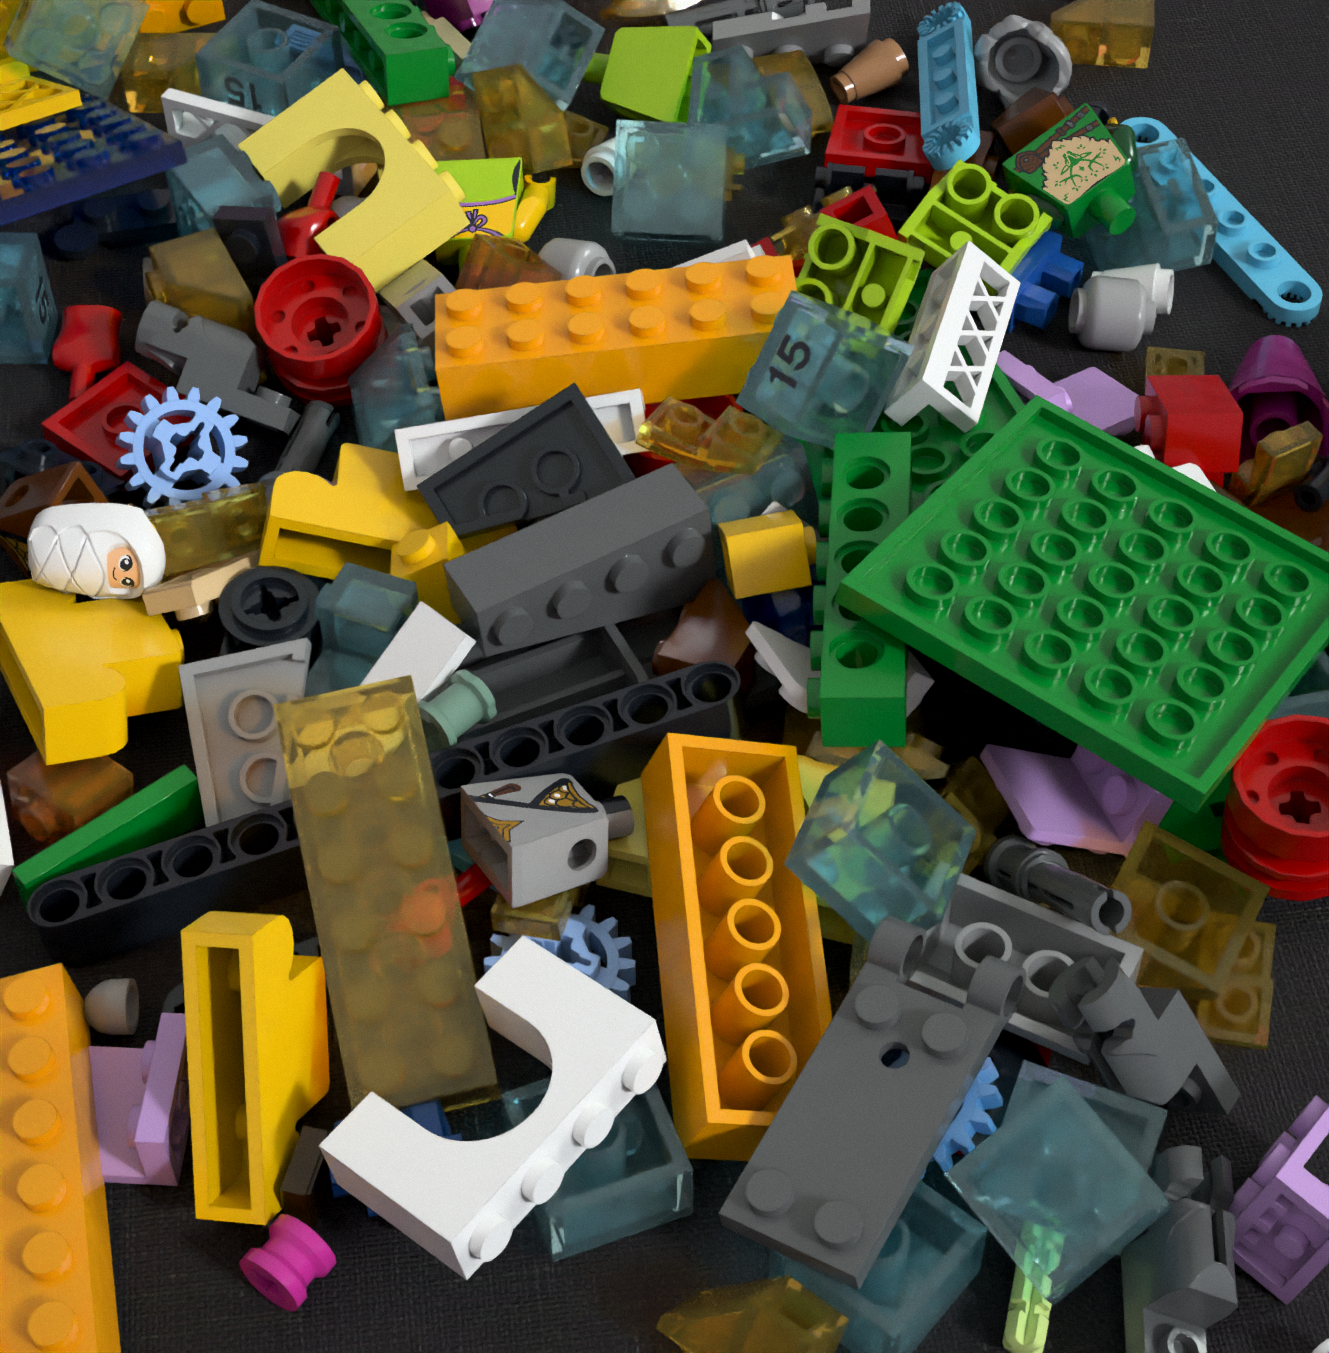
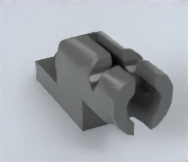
M156 300L150 301L138 326L135 350L142 356L155 360L180 377L175 389L177 393L186 397L192 387L199 388V403L207 405L217 396L221 399L218 411L228 415L236 414L239 419L288 437L292 436L301 418L300 414L289 408L292 399L261 386L258 387L256 395H253L263 370L266 353L246 332L199 315L189 319L187 314L179 308Z
M1091 955L1071 964L1058 975L1049 988L1048 1001L1064 1027L1075 1030L1073 1041L1081 1053L1087 1054L1108 1090L1117 1101L1154 1105L1166 1104L1169 1109L1186 1113L1229 1114L1241 1094L1179 989L1137 987L1124 973L1118 961L1112 956L1103 966L1104 970L1100 967L1094 955Z
M1181 1145L1168 1148L1154 1158L1151 1164V1177L1147 1181L1146 1188L1148 1232L1121 1249L1126 1353H1207L1205 1329L1229 1316L1238 1307L1233 1255L1236 1216L1228 1212L1234 1201L1231 1161L1220 1155L1211 1161L1210 1170L1203 1173L1201 1147Z

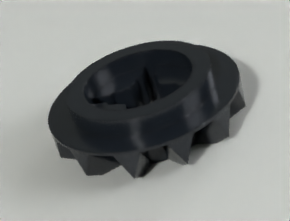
M264 566L248 570L235 577L225 587L220 596L218 610L221 628L231 634L236 646L247 643L253 645L255 649L306 637L310 641L313 627L321 623L322 601L320 593L308 577L290 568ZM263 598H266L268 604L273 605L276 611H280L281 618H279V621L273 622V620H269L266 614H261Z

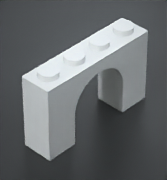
M524 935L474 985L488 1026L552 1070L548 1090L535 1111L518 1126L501 1135L479 1141H455L429 1132L371 1091L319 1145L339 1186L466 1280L472 1276L483 1262L493 1260L504 1250L511 1238L513 1229L536 1204L545 1203L555 1194L563 1180L564 1173L587 1148H594L604 1140L613 1125L614 1118L636 1094H642L652 1087L661 1073L663 1064L667 1061L654 1018Z

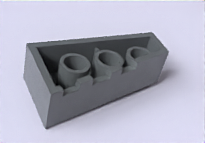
M673 463L443 564L452 608L472 638L476 640V644L485 657L683 606L688 600L694 601L709 578L717 580L709 508Z

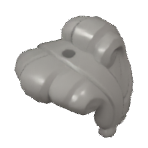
M1009 15L1002 22L995 24L990 29L989 34H982L975 45L973 53L977 82L981 87L997 93L1005 110L1033 87L1048 92L1054 91L1059 96L1069 85L1072 74V62L1069 51L1061 39L1054 35L1052 30L1042 22L1031 21L1017 15ZM1015 49L1016 54L1010 57L1007 55L1009 50Z

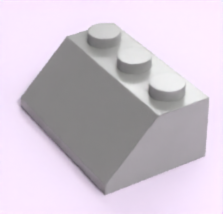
M947 867L915 923L916 926L926 930L927 939L921 961L915 973L905 985L963 1008L973 975L987 955L1024 968L1026 970V983L1022 997L1014 1014L1003 1029L1089 1065L1092 1063L1087 1054L1081 1053L1073 1041L1075 1030L1064 1027L1048 1001L1049 988L1058 975L1068 966L1091 955H1094L1103 970V966L1110 956L1114 957L1124 973L1136 984L1144 949L1115 936L1102 935L1081 922Z

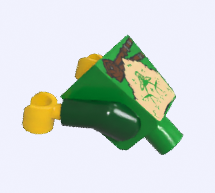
M1087 103L1081 105L1002 163L1009 194L1019 193L1030 197L1037 204L1040 216L1044 212L1053 218L1049 231L1057 229L1070 238L1080 237L1098 223L1111 235H1119L1130 227L1136 217L1135 209L1128 203L1135 194L1132 174L1135 173L1139 164L1135 132L1128 125L1118 124L1115 117L1110 118L1107 121L1108 124L1104 126Z

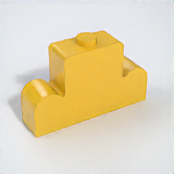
M344 443L340 448L332 485L320 476L308 472L293 471L277 477L273 485L262 533L258 565L281 566L296 570L302 574L388 590L386 575L390 573L392 545L398 543L412 531L418 529L428 530L440 523L419 490L408 492L404 490L398 453ZM516 525L461 539L460 541L469 553L518 530Z
M33 579L0 583V670L46 766L116 753L124 748L128 742L127 717L182 707V685L178 665L184 664V647L178 629L169 628L162 614L148 616L142 596L132 599L108 598L76 603V593L64 594L60 590L36 583Z
M210 911L181 930L196 1219L267 1225L283 1208L280 1187L300 1136L295 1129L296 1123L329 1090L325 961L323 957L293 955V931L289 919L284 915Z

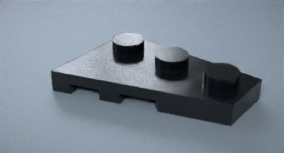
M574 382L418 484L417 488L439 523L442 524L448 521L459 540L558 514L637 478L580 388Z

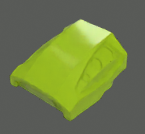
M959 159L945 177L927 193L899 230L897 237L899 241L923 250L925 252L923 260L935 268L942 265L966 242L971 241L1011 275L1031 247L1044 232L1050 229L1053 218L1044 212L1040 216L1037 204L1030 197L1019 193L1007 194L996 187L997 184L991 180L989 173L981 166L965 163ZM982 279L989 296H995L998 291Z
M820 213L816 222L819 227L815 228L809 239L808 254L805 253L803 257L805 259L799 277H795L801 316L804 315L821 330L830 325L845 339L851 348V352L858 355L863 352L873 361L880 362L915 284L925 252L870 229Z

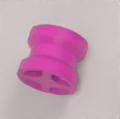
M281 1214L269 1228L270 1239L263 1247L251 1248L240 1260L239 1265L249 1282L268 1300L287 1311L295 1312L307 1298V1286L314 1278H324L337 1261L331 1248L313 1229L293 1216Z

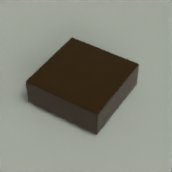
M303 1125L280 1187V1195L284 1214L299 1219L312 1229V1227H316L331 1185L329 1167L319 1147L329 1133L326 1130Z

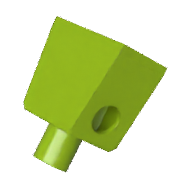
M695 26L622 27L615 32L610 54L590 51L585 54L581 66V77L584 83L601 85L600 100L614 114L672 136L688 140L712 45L698 27Z

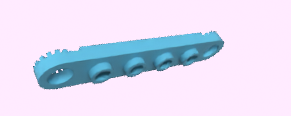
M955 1L952 4L951 2L947 3L945 8L943 5L939 6L938 13L935 10L931 11L932 16L926 15L923 18L924 21H921L918 24L919 27H917L919 32L917 45L921 136L924 139L922 149L933 169L937 171L951 169L959 159L965 162L976 152L981 141L971 20L960 2L957 3Z
M1133 117L1123 121L1121 124L1128 125L1134 130L1136 140L1141 136V140L1144 141L1145 137H1148L1147 142H1151H1136L1139 164L1134 175L1251 300L1256 299L1263 307L1264 313H1268L1267 317L1269 319L1276 318L1275 323L1281 324L1283 321L1286 322V327H1291V323H1295L1296 327H1301L1302 323L1308 325L1311 320L1314 321L1319 313L1323 296L1322 290L1315 280L1163 123L1148 117ZM1290 293V298H1293L1294 294H1296L1298 300L1303 297L1302 303L1285 301L1281 298V295L1286 298L1287 294Z

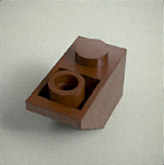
M1033 87L997 117L989 127L993 133H996L998 142L1007 157L1010 158L1071 114L1074 109L1064 95L1058 97L1054 91L1048 92Z
M709 578L696 599L686 602L676 628L669 638H662L656 646L652 660V672L659 677L701 662L712 660L726 662L734 666L740 674L745 701L756 684V660L754 658L756 648L745 633L750 626L722 581Z

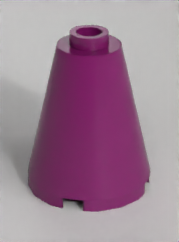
M1269 335L1256 340L1247 349L1228 390L1243 412L1239 458L1241 475L1252 481L1276 484L1294 480L1293 478L1296 474L1287 466V457L1305 444L1314 445L1320 457L1329 454V401L1301 349L1293 340L1280 335Z

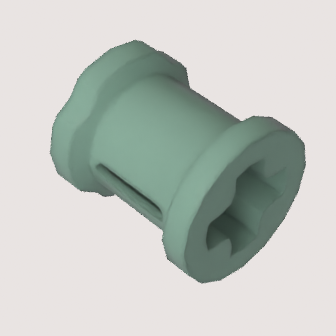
M465 669L455 672L448 679L449 687L431 701H418L408 710V720L412 730L422 744L431 752L457 744V738L476 723L487 724L497 715L495 699L489 688L479 677Z

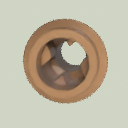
M887 38L883 41L875 39L839 70L837 74L830 78L831 89L838 101L846 105L851 101L900 85L902 77L909 72L907 58L902 48L893 39Z

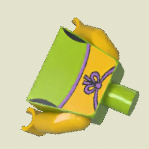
M522 157L436 161L438 167L434 171L439 175L447 170L464 192L466 198L459 205L470 222L468 226L434 250L437 263L443 266L459 265V283L466 288L478 289L487 287L492 283V263H508L514 260L516 245L528 241L546 211L554 207L556 177H550V181L546 183H536L532 181V175L526 174L523 182Z

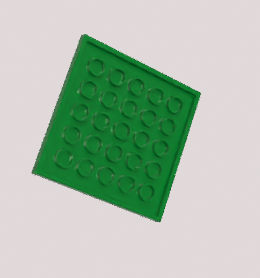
M1036 395L840 581L835 602L1152 787L1166 797L1197 813L1252 743L1266 721L1270 720L1329 644V553Z

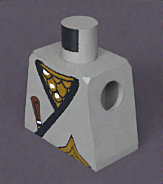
M557 773L461 786L462 847L511 908L520 907L602 878L608 870V840L631 835L634 830L633 812L625 796L619 795L595 801L568 774Z

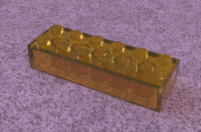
M412 675L274 704L273 707L351 1110L353 1111L371 1091L399 1111L413 1105L439 1101L443 1111L446 1112L502 1099L503 1095L487 1020L474 988L478 978Z

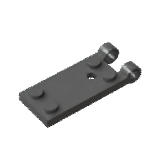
M891 915L885 917L877 927L868 949L865 965L718 1212L723 1227L857 1290L861 1288L1001 1031L1014 1014L1026 983V970L1024 968L987 955L973 975L963 1008L906 986V982L913 976L921 961L927 934L924 928ZM900 1049L909 1054L907 1063L899 1068H889L881 1062L882 1056L891 1050Z

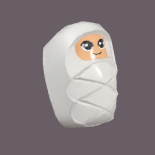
M81 503L52 506L36 515L27 538L28 561L33 581L46 587L60 590L64 594L77 593L87 595L92 599H132L142 596L144 590L156 586L163 578L166 562L164 544L142 508L115 503Z

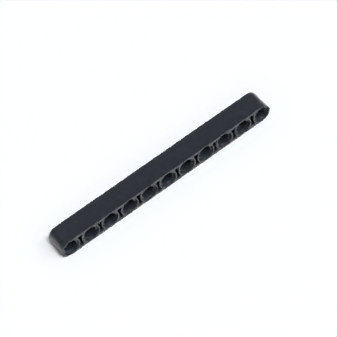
M714 660L701 662L53 878L41 884L32 893L27 902V913L54 962L57 964L62 963L65 967H77L180 933L183 928L207 912H243L461 838V786L564 773L571 775L588 794H592L640 778L641 773L667 733L741 740L746 735L748 720L740 674L734 666L726 662Z

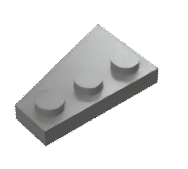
M852 0V7L827 11V6L824 2L805 5L804 13L784 19L780 14L770 11L712 22V65H724L731 69H743L757 64H775L780 68H795L802 64H826L834 68H843L866 46L870 19V0Z
M307 637L178 665L206 827L289 800L312 646Z

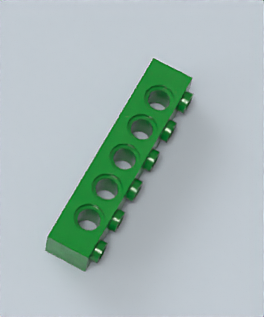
M309 0L388 106L450 97L449 77L455 75L456 69L453 50L449 44H445L439 37L435 27L429 25L423 18L419 8L413 6L409 0Z
M911 432L835 433L834 458L822 459L823 497L831 496V499L819 500L820 538H829V541H818L816 544L817 581H826V585H814L813 618L814 625H823V630L811 631L810 635L811 671H821L820 678H808L807 681L808 719H821L822 747H906L908 644L836 603L835 597L840 581L912 513Z

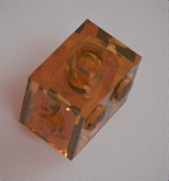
M475 234L455 289L480 290L507 287L520 282L542 283L560 281L562 274L519 239Z
M37 750L7 772L13 818L22 823L32 837L42 842L47 840L51 844H54L134 795L133 773L106 755L46 766L40 751Z

